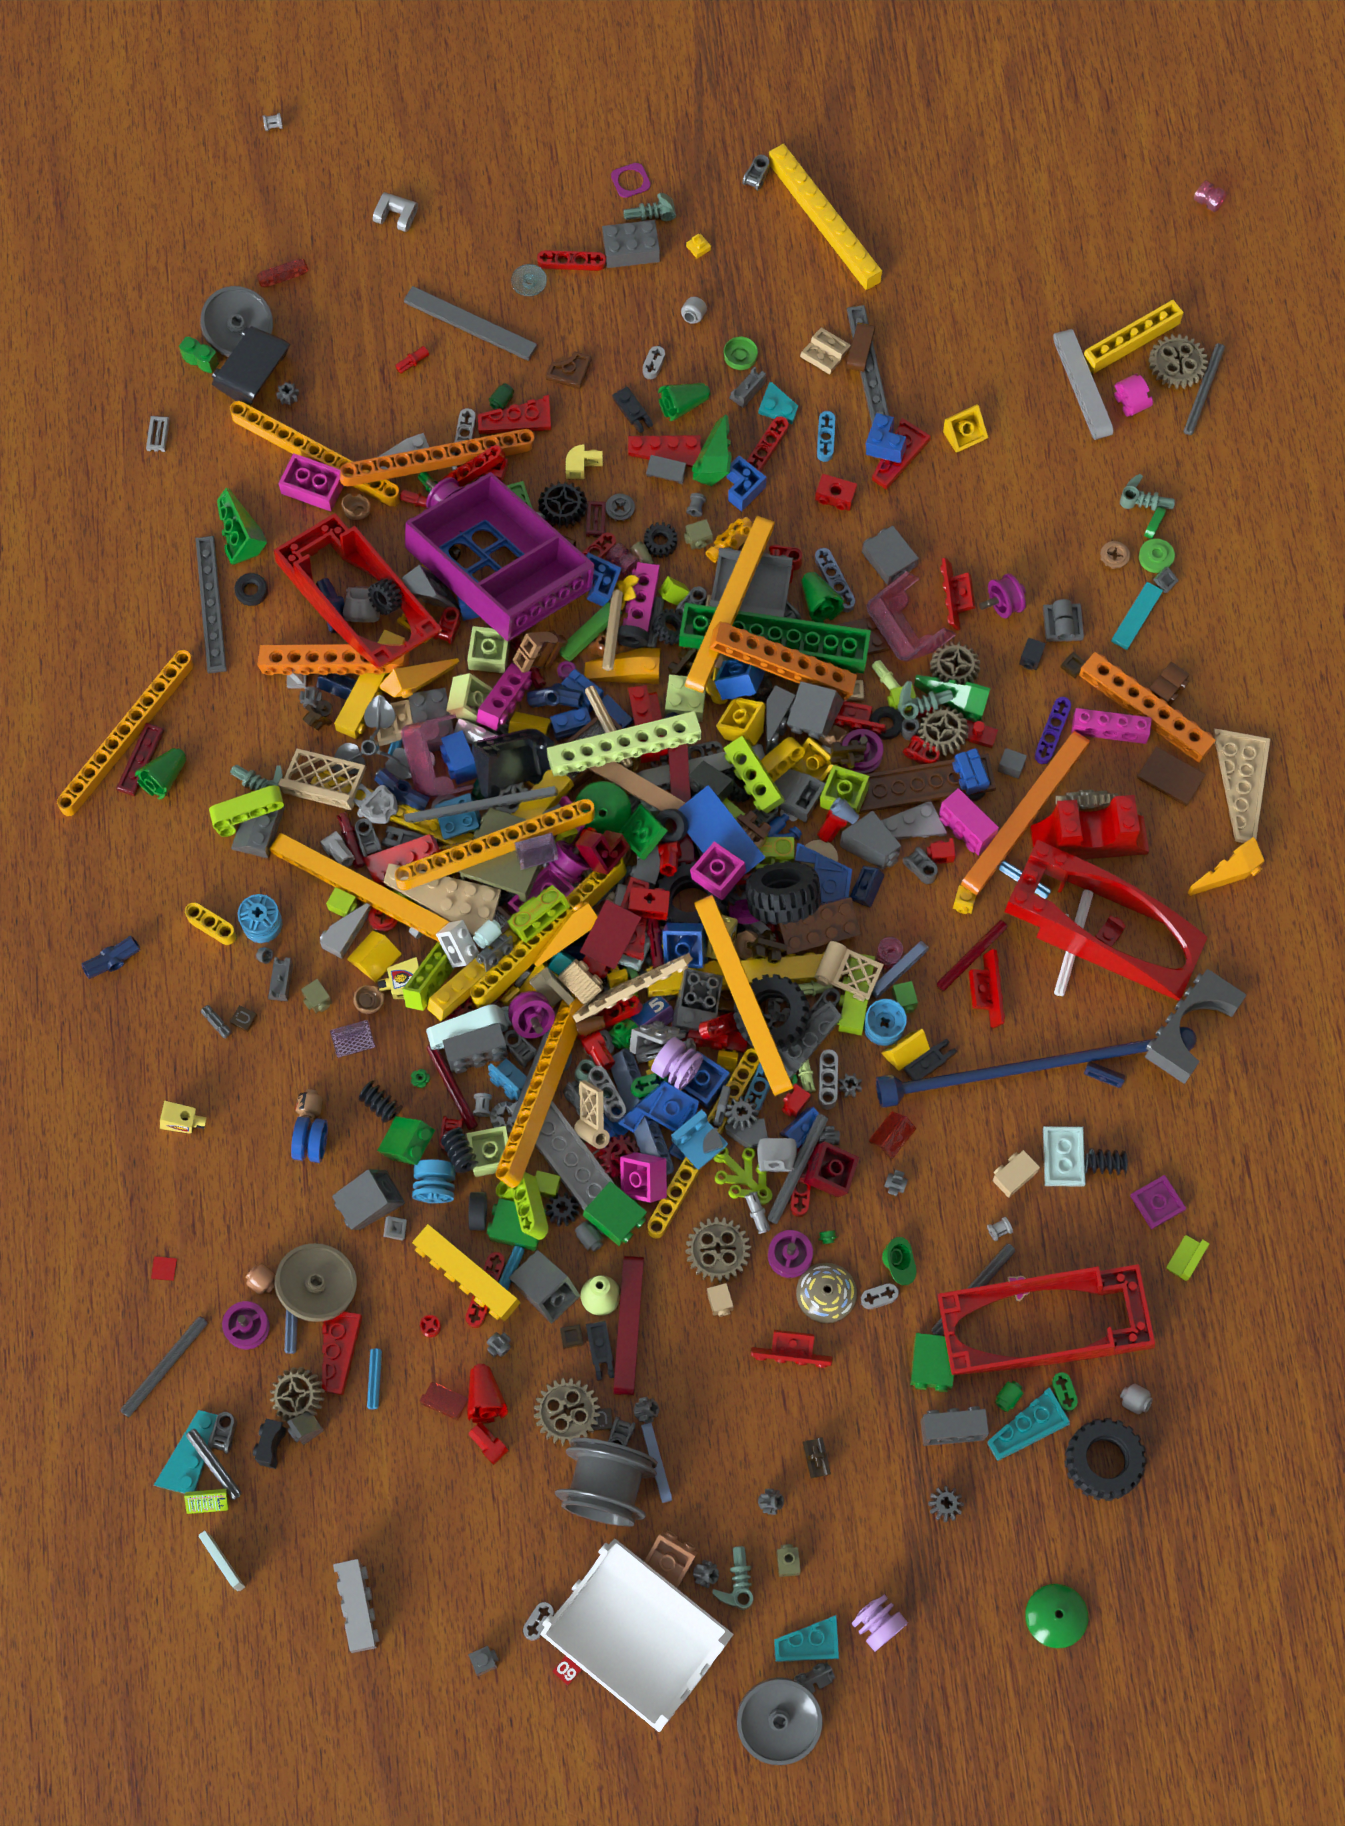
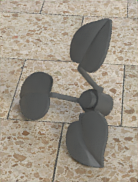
M378 695L368 704L364 714L366 725L368 727H376V730L370 736V740H365L362 743L361 752L356 744L345 743L337 749L334 758L365 765L366 762L362 755H374L377 753L390 758L386 762L385 767L390 773L401 777V780L417 776V762L409 750L396 748L391 755L380 751L379 743L374 740L380 727L389 728L396 717L393 706L384 696ZM339 764L331 767L337 772L343 769L342 765ZM354 768L348 771V774L358 773L359 769Z

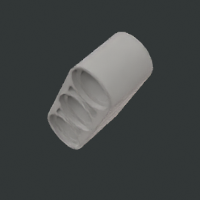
M830 1049L822 1052L819 1062V1105L823 1109L829 1110L836 1105L838 1089V1055ZM829 1057L832 1058L834 1062L832 1064H827L824 1062V1059ZM830 1076L833 1082L826 1083L823 1078ZM830 1095L833 1101L826 1102L823 1096Z
M595 1066L590 1070L587 1081L602 1091L607 1090L611 1093L612 1096L610 1098L603 1097V1111L610 1121L618 1122L624 1116L626 1107L606 1070L601 1066ZM592 1074H600L602 1076V1080H594ZM614 1107L618 1108L621 1114L616 1116L611 1112V1109Z

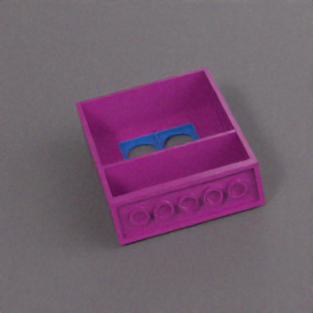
M491 472L406 522L405 548L507 642L592 588L594 563ZM479 530H485L492 533L498 541L485 549H481L473 542L472 535ZM456 544L466 545L481 560L465 569L450 556L449 548ZM505 546L518 559L502 568L489 555ZM485 566H490L495 571V573L480 582L472 576L473 573Z

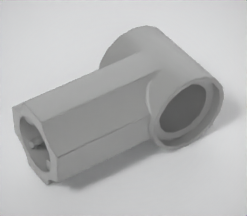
M337 831L320 841L329 856L331 855L337 863L347 868L352 865L355 860L354 855L345 846L343 839Z

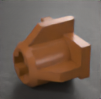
M603 632L599 633L595 642H591L588 645L590 655L597 654L599 657H604L606 635Z

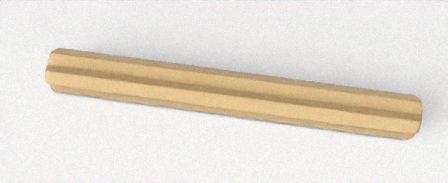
M619 590L613 591L611 596L602 668L606 669V671L612 670L614 667L623 593Z
M587 687L585 693L605 733L617 731L595 687ZM631 758L620 761L625 768L632 766Z

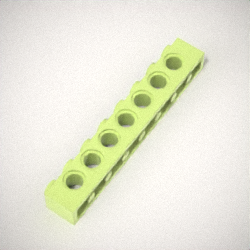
M695 711L548 747L547 757L553 777L558 775L564 776L570 772L584 771L590 767H600L606 763L620 762L626 758H636L642 754L656 753L662 749L676 748L686 743H695L701 740V729Z

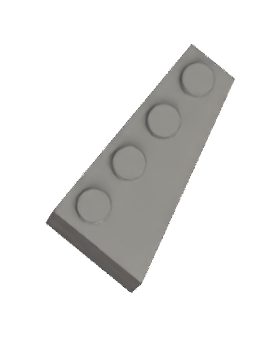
M358 1559L333 1564L334 1572H337L339 1576L337 1588L340 1596H342L341 1608L343 1616L346 1617L345 1629L350 1652L356 1653L377 1648L376 1642H379V1634L377 1629L374 1630L372 1622L376 1621L374 1608L370 1609L369 1600H372L370 1587L366 1588L365 1579H368L367 1567H363Z

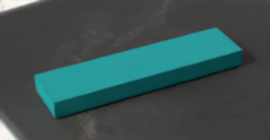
M1146 582L1111 642L1128 650L1163 592L1162 589Z

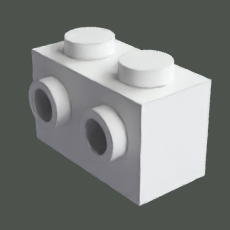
M463 920L449 922L436 934L453 968L468 965L479 953Z

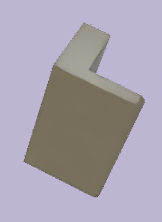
M548 967L544 968L529 981L539 993L548 999L552 1006L561 999L568 1005L574 1001L570 990Z

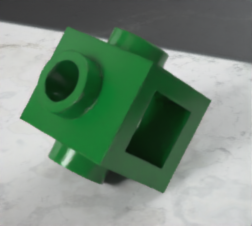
M629 1019L617 1023L608 1032L612 1038L611 1043L617 1049L627 1048L630 1050L632 1029L638 1028L637 1024Z

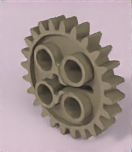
M1171 334L1170 339L1165 336L1163 341L1158 340L1157 345L1154 344L1149 355V369H1153L1152 375L1157 374L1156 380H1163L1162 385L1167 382L1169 383L1168 388L1173 384L1176 389H1178L1179 385L1185 389L1186 384L1192 387L1193 382L1198 383L1199 379L1203 378L1208 364L1206 360L1207 354H1203L1204 348L1199 349L1200 343L1194 344V338L1189 341L1187 335L1182 339L1180 334L1177 338Z
M1079 790V792H1069L1066 795L1056 796V804L1057 801L1077 799L1080 809L1108 806V803L1115 796H1118V793H1108L1106 790Z
M715 1217L714 1223L708 1218L707 1225L700 1222V1229L693 1228L695 1235L689 1234V1238L692 1241H686V1245L691 1247L686 1249V1254L691 1255L687 1258V1262L693 1261L690 1268L694 1269L697 1267L696 1275L702 1272L703 1280L710 1276L711 1282L714 1281L715 1277L718 1278L719 1283H721L722 1277H725L727 1281H729V1275L736 1278V1271L743 1272L741 1265H748V1262L744 1259L750 1258V1254L746 1253V1251L751 1250V1246L745 1245L749 1242V1238H743L746 1232H739L740 1225L733 1227V1220L727 1224L726 1218L719 1222L718 1218ZM728 1235L733 1238V1241L727 1244L722 1241V1238ZM704 1237H711L713 1242L707 1245L702 1242V1239ZM716 1246H720L721 1252L719 1254L715 1250ZM732 1247H735V1248H736L735 1251L726 1250V1249H730V1248H732ZM701 1249L710 1250V1251L700 1252ZM726 1255H731L734 1261L726 1263L723 1258ZM706 1256H711L714 1262L706 1264L703 1259Z
M562 1378L561 1384L554 1380L553 1388L547 1384L548 1392L540 1391L543 1398H536L540 1405L534 1406V1409L539 1411V1413L534 1414V1418L540 1419L536 1423L537 1426H543L540 1433L548 1432L546 1435L547 1440L553 1436L554 1444L560 1439L562 1446H564L566 1440H569L570 1444L573 1438H580L581 1436L588 1438L587 1431L594 1433L591 1426L598 1425L594 1418L600 1417V1414L595 1412L600 1409V1406L594 1405L598 1401V1397L591 1398L594 1391L587 1392V1384L581 1387V1380L575 1385L572 1378H570L569 1383H566L565 1379ZM570 1394H576L579 1398L577 1402L570 1403L567 1397ZM551 1402H557L560 1406L558 1410L551 1411L548 1405ZM580 1404H584V1407L574 1409ZM564 1408H568V1410H571L570 1416L562 1414L564 1413ZM584 1413L586 1419L583 1422H578L575 1420L576 1414ZM562 1414L553 1420L550 1419L552 1416ZM565 1421L567 1427L564 1430H559L556 1428L557 1422Z

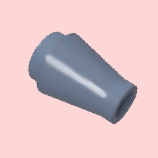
M837 798L830 807L833 815L851 824H854L859 818V815L845 799Z

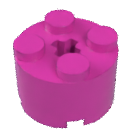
M1138 373L1115 384L1117 392L1114 393V396L1118 403L1121 402L1123 404V412L1127 417L1153 405L1152 397L1148 398L1147 395L1149 388L1142 376H1137Z

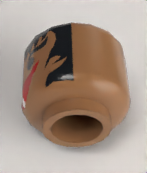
M306 1089V1092L298 1095L295 1110L299 1116L309 1117L310 1120H314L315 1117L321 1114L323 1098L317 1094L316 1090Z

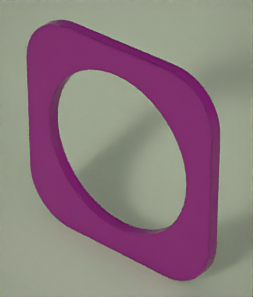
M639 163L615 169L611 173V179L621 197L627 198L645 192L650 188L648 176L643 166ZM627 170H635L642 175L643 184L636 190H625L618 183L620 174Z

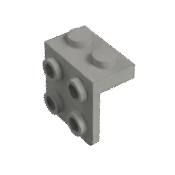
M654 1021L653 1024L641 1025L638 1028L632 1029L629 1052L637 1054L658 1048L673 1037L678 1039L685 1038L686 1033L680 1031L677 1027L666 1026L661 1021Z

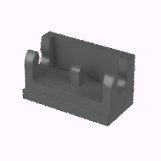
M756 367L751 369V373L729 396V399L742 408L765 385L766 373L761 371L758 374Z
M651 455L646 475L683 484L687 465L684 462Z
M278 957L274 958L268 1000L288 1001L293 971L291 958L285 957V961L279 960Z

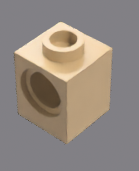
M727 1283L707 1288L713 1316L723 1317L729 1315L730 1311L733 1310V1303Z

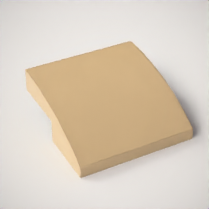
M820 328L812 337L811 342L801 352L800 357L826 373L831 374L847 354L851 345L827 330Z
M409 699L390 703L395 710L396 717L389 728L380 727L377 733L379 746L399 741L414 733Z

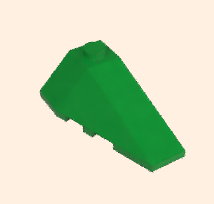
M727 415L716 421L692 467V480L713 486L730 473L732 456L731 452L728 451V447L731 444L730 440L727 439L729 434V419Z
M225 488L218 498L217 504L220 520H223L224 523L222 535L226 537L227 542L224 546L230 563L235 565L258 556L267 544V540L262 529L229 488Z
M916 675L914 686L927 695L931 691L937 694L951 690L953 700L942 705L945 707L949 706L951 711L956 709L958 714L962 713L963 718L973 722L982 720L991 688L970 682L960 685L956 684V680L941 682L939 678Z

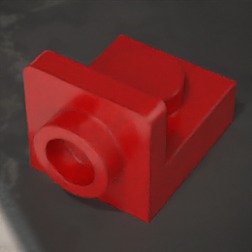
M1110 915L1095 938L1112 947L1122 935L1126 926L1120 918Z

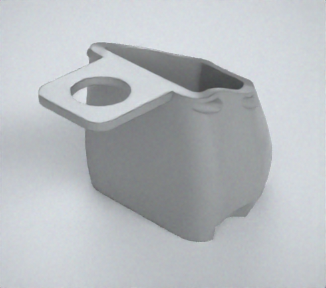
M356 586L346 589L347 594L343 609L344 620L351 622H376L379 620L380 612H377L376 607H372L373 602L369 601L371 597L368 596V589L370 587Z
M360 783L358 790L365 792V798L357 800L354 797L353 802L359 807L357 815L359 817H366L371 823H388L390 816L398 812L394 794L385 785L378 786L371 793Z
M760 1139L757 1149L759 1171L788 1172L794 1170L793 1165L797 1155L795 1139Z

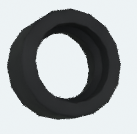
M470 1192L469 1230H486L487 1194L486 1192Z

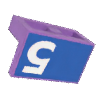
M655 996L643 1004L640 1013L629 1019L635 1022L638 1027L653 1024L654 1021H661L667 1025L673 1021L674 1011L672 1006L662 996Z

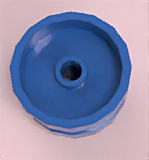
M297 1117L291 1145L293 1160L303 1161L308 1154L310 1162H322L328 1135V1122L326 1119L317 1118L311 1124L309 1117Z

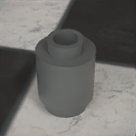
M585 1221L575 1229L577 1238L587 1251L592 1250L595 1252L602 1247L604 1238L593 1224Z

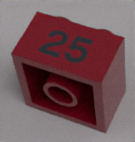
M824 1141L814 1148L804 1183L838 1198L849 1193L859 1157Z

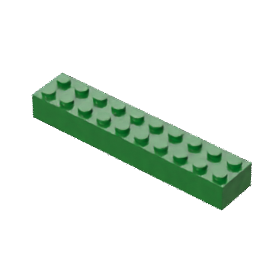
M685 603L679 635V646L700 649L717 607ZM738 611L732 625L733 627L747 630L756 636H762L774 643H780L787 648L798 650L807 656H814L818 660L831 663L838 668L864 674L871 630Z

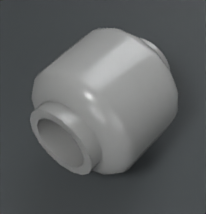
M690 297L684 303L681 314L686 322L695 324L702 320L706 314L707 306L699 297Z
M1132 1384L1129 1388L1125 1387L1120 1396L1123 1399V1407L1138 1415L1143 1412L1146 1413L1153 1401L1151 1393L1137 1384Z

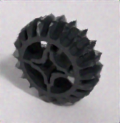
M558 480L557 485L551 483L550 488L545 487L544 492H541L538 500V510L545 516L546 522H551L552 527L558 524L559 529L562 525L568 528V524L575 526V521L580 523L581 517L585 516L587 498L584 491H581L579 486L575 487L573 482L568 485L567 481L561 484Z

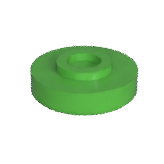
M735 337L726 343L724 347V360L731 368L745 370L752 367L757 361L758 349L751 339Z
M1162 539L1146 541L1139 552L1140 564L1144 569L1152 573H1160L1164 567L1170 568L1175 558L1173 547Z

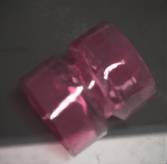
M1205 180L1197 190L1194 201L1201 205L1207 204L1208 209L1216 212L1224 202L1227 192L1219 187L1215 189L1214 184Z
M622 543L612 547L605 557L606 561L621 567L620 575L624 578L630 576L633 569L637 568V562H640L633 553H629V549Z
M887 937L879 943L876 959L877 962L884 964L882 968L891 969L901 960L903 945L900 940L894 937Z

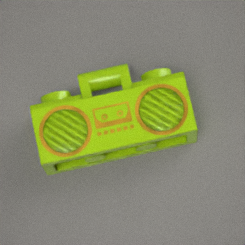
M767 837L766 843L759 849L766 857L760 863L774 864L775 862L784 863V861L794 863V837ZM758 863L756 869L763 868L767 864Z
M551 885L544 889L537 898L533 896L520 906V911L513 914L507 922L513 933L527 943L569 909L570 905L564 894Z

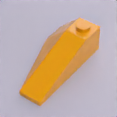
M639 648L615 654L614 667L609 671L602 668L603 658L585 662L584 676L590 681L659 684L661 649Z
M459 659L394 669L379 685L380 689L394 698L401 696L402 698L410 697L414 692L452 670L458 664Z
M1254 837L1249 839L1233 851L1234 854L1228 861L1222 860L1214 869V873L1209 871L1195 882L1188 891L1189 896L1246 879L1251 874L1253 876L1257 875L1262 870L1261 866L1264 863V858Z
M581 901L572 907L573 911L567 915L534 959L533 964L536 967L592 929L597 915L589 903H582Z

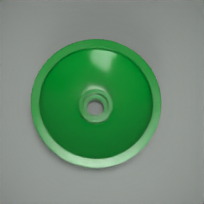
M598 781L591 783L579 792L575 800L577 802L589 799L594 804L595 817L592 822L585 824L583 829L591 827L601 834H604L606 830L618 833L631 816V803L628 795L621 787L611 782ZM605 810L606 814L602 816L599 814V811Z
M1049 1584L1039 1588L1030 1597L1025 1610V1620L1031 1635L1039 1643L1050 1648H1066L1075 1644L1084 1635L1088 1625V1610L1083 1598L1074 1589L1062 1584ZM1060 1611L1062 1618H1057L1055 1612Z

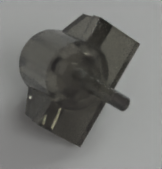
M763 677L757 693L752 695L755 701H762L767 704V699L773 690L771 680Z

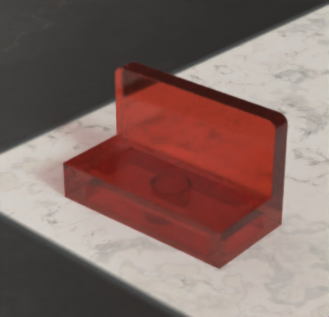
M892 1111L869 1139V1142L880 1147L888 1157L893 1159L917 1128L907 1116Z
M431 1382L426 1394H422L419 1401L421 1405L458 1421L468 1399L463 1395Z

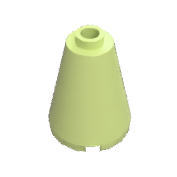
M602 1275L592 1277L582 1287V1304L592 1314L598 1316L608 1315L615 1311L620 1303V1288L610 1277Z

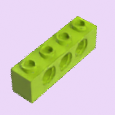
M740 736L723 748L726 752L724 755L730 765L733 763L736 770H734V773L739 780L743 779L745 782L744 789L749 795H753L755 798L753 803L759 811L762 810L765 813H769L786 801L745 737ZM743 756H746V762L744 764H740V759ZM756 771V777L750 780V774ZM766 787L765 794L759 795L760 789Z
M440 942L436 943L403 987L406 1007L424 1011L428 1005L429 998L440 989L454 970Z

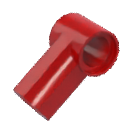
M829 809L826 820L819 829L817 836L826 843L832 842L839 830L844 828L848 821L833 815Z
M679 841L663 843L658 846L660 856L659 869L661 874L667 877L674 876L678 867V858L682 857Z
M599 1031L581 1039L585 1051L588 1055L592 1056L597 1066L603 1067L606 1071L612 1068L615 1061Z
M482 1422L477 1424L468 1433L493 1465L509 1451L498 1438L492 1435Z

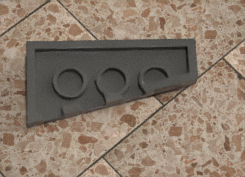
M831 1001L811 1014L809 1029H805L804 1033L806 1035L803 1039L799 1038L797 1040L798 1044L796 1046L790 1045L787 1047L788 1050L784 1052L781 1049L778 1050L790 1080L842 1019L841 1014Z

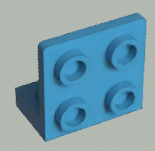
M468 793L436 804L435 808L476 801V799ZM479 811L438 818L444 840L468 832H475L481 827Z
M507 1058L497 1068L490 1063L488 1065L490 1081L496 1087L501 1086L509 1099L518 1101L527 1076Z
M702 1109L671 1135L672 1142L698 1170L728 1145L719 1134L723 1148L704 1154V1138L714 1127L707 1121V1115Z

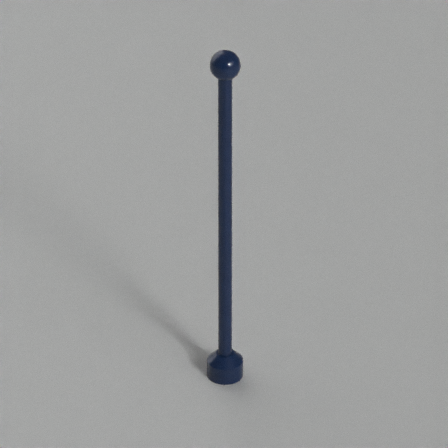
M1180 1027L1182 1041L1188 1051H1190L1196 1045V1034L1189 1027ZM1152 1039L902 1082L892 1074L876 1077L878 1100L881 1108L897 1106L904 1097V1094L1148 1052L1149 1050L1146 1047Z

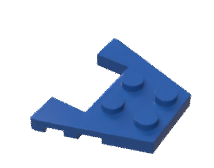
M797 843L795 861L815 864L814 870L818 874L820 882L821 903L849 897L852 869Z
M663 1081L618 1121V1124L634 1133L644 1115L675 1132L696 1114L699 1101L678 1090L668 1082ZM674 1143L668 1150L670 1154L682 1161L686 1157Z

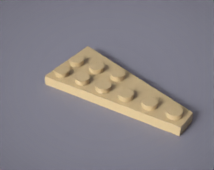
M1214 728L1213 735L1216 740L1215 744L1235 841L1245 843L1252 837L1257 838L1270 738Z
M388 864L384 884L402 895L408 896L417 904L423 905L432 913L449 922L463 920L471 936H475V932L487 920H494L501 896V889L444 876L409 890H401L398 888L395 879V871L401 866ZM402 877V878H401V880H406V879H408V877Z
M687 953L596 995L586 1006L583 1005L573 1015L575 1022L577 1023L589 1016H593L604 1008L608 1009L616 1005L621 999L622 1001L630 999L635 992L653 985L660 979L664 980L670 977L675 971H678V973L684 971L693 960L692 957Z

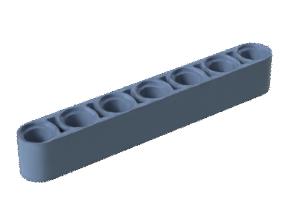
M627 1048L612 1056L615 1064L611 1068L620 1097L626 1107V1113L645 1098L635 1097L630 1091L632 1082L636 1078L641 1077L633 1053L629 1052L630 1050ZM637 1084L636 1089L642 1091L645 1086ZM644 1115L634 1132L639 1150L643 1154L665 1158L667 1176L674 1171V1166L658 1122Z

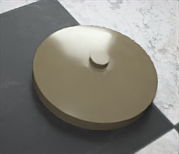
M316 1243L301 1245L287 1253L281 1260L275 1275V1290L282 1305L296 1317L315 1322L330 1320L343 1313L352 1302L357 1285L356 1274L348 1258L331 1246Z

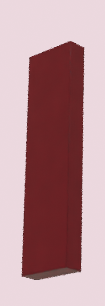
M149 723L145 724L116 787L117 791L132 796L136 795L140 785L137 782L139 777L138 775L135 776V773L139 768L151 762L163 736L164 728Z

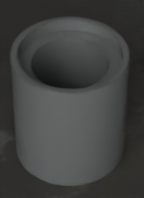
M915 718L903 720L901 735L904 739L911 740L913 735L917 736L919 729L918 720ZM906 727H913L914 730L909 731L906 729Z

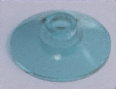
M532 264L518 267L511 277L513 289L524 296L539 294L547 283L545 272L540 267Z

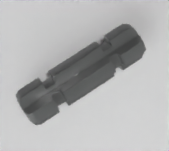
M209 1005L201 1009L204 1017L219 1031L223 1038H227L232 1033Z

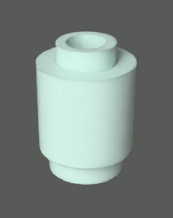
M487 920L475 932L473 940L483 949L486 946L489 947L502 934L500 930L502 927L495 920Z

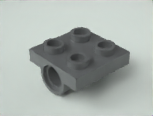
M1061 599L1055 601L1053 605H1043L1046 642L1083 640L1081 604H1072L1070 600Z

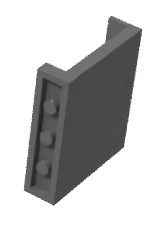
M719 548L713 592L709 606L718 607L741 551L733 550L732 548ZM763 553L739 611L784 617L793 558L785 555L774 556Z

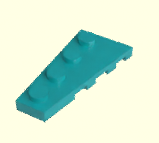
M1049 1387L1023 1412H1020L1014 1420L989 1439L987 1444L996 1460L999 1461L1070 1425V1421Z
M198 1410L154 1483V1486L183 1494L197 1490L205 1462L188 1440L186 1434L192 1429H196L208 1445L218 1415Z

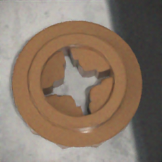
M1108 542L1101 549V561L1104 562L1105 566H1109L1112 569H1120L1129 561V549L1121 542ZM1116 550L1117 556L1119 557L1113 560L1112 555L1113 552Z

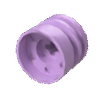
M673 1037L661 1049L654 1060L651 1070L661 1078H665L670 1074L668 1082L671 1085L675 1083V1087L681 1090L698 1072L703 1061V1055L700 1053L695 1054L693 1048L685 1052L687 1045L677 1037Z
M885 1594L866 1605L851 1623L854 1627H857L862 1622L865 1626L859 1630V1634H863L868 1630L871 1632L866 1642L874 1652L908 1624L900 1612L892 1616L888 1614L893 1607L892 1603L885 1608L882 1607V1604L888 1599Z

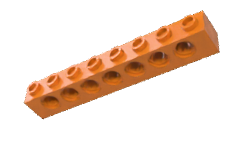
M720 621L713 629L709 645L711 650L799 684L802 681L836 690L844 701L853 695L857 675L847 669H841L831 663H825L814 656H807L798 650L787 648L780 643H774L762 636L751 634L747 630L733 627L726 622Z
M350 644L260 645L257 665L262 674L291 675L292 673L302 675L317 673L321 675H327L328 673H337L339 675L355 673L363 675L365 673H374L381 675L383 673H391L397 668L408 667L410 652L379 670L373 664L367 662L368 660ZM384 644V645L401 646V645H404V644Z
M1094 652L1081 667L1079 676L1132 715L1150 717V728L1198 763L1213 748L1216 740L1212 734L1200 729L1194 721H1189L1179 710L1170 707L1164 699L1156 697L1149 688L1141 686L1135 678L1123 673L1120 667L1112 665L1105 656ZM1099 671H1104L1107 675H1102ZM1114 682H1119L1122 686H1117ZM1129 693H1134L1137 697H1132ZM1144 704H1149L1152 708H1147ZM1159 715H1164L1167 719H1162ZM1174 726H1179L1182 730H1177ZM1189 737H1194L1197 741H1192Z

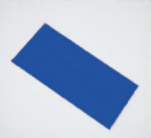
M709 785L678 809L687 819L688 835L703 854L713 842H716L745 862L746 873L766 858Z

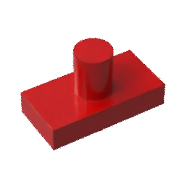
M967 720L969 731L967 732L968 739H965V741L992 749L998 729L985 726L981 721L973 722Z

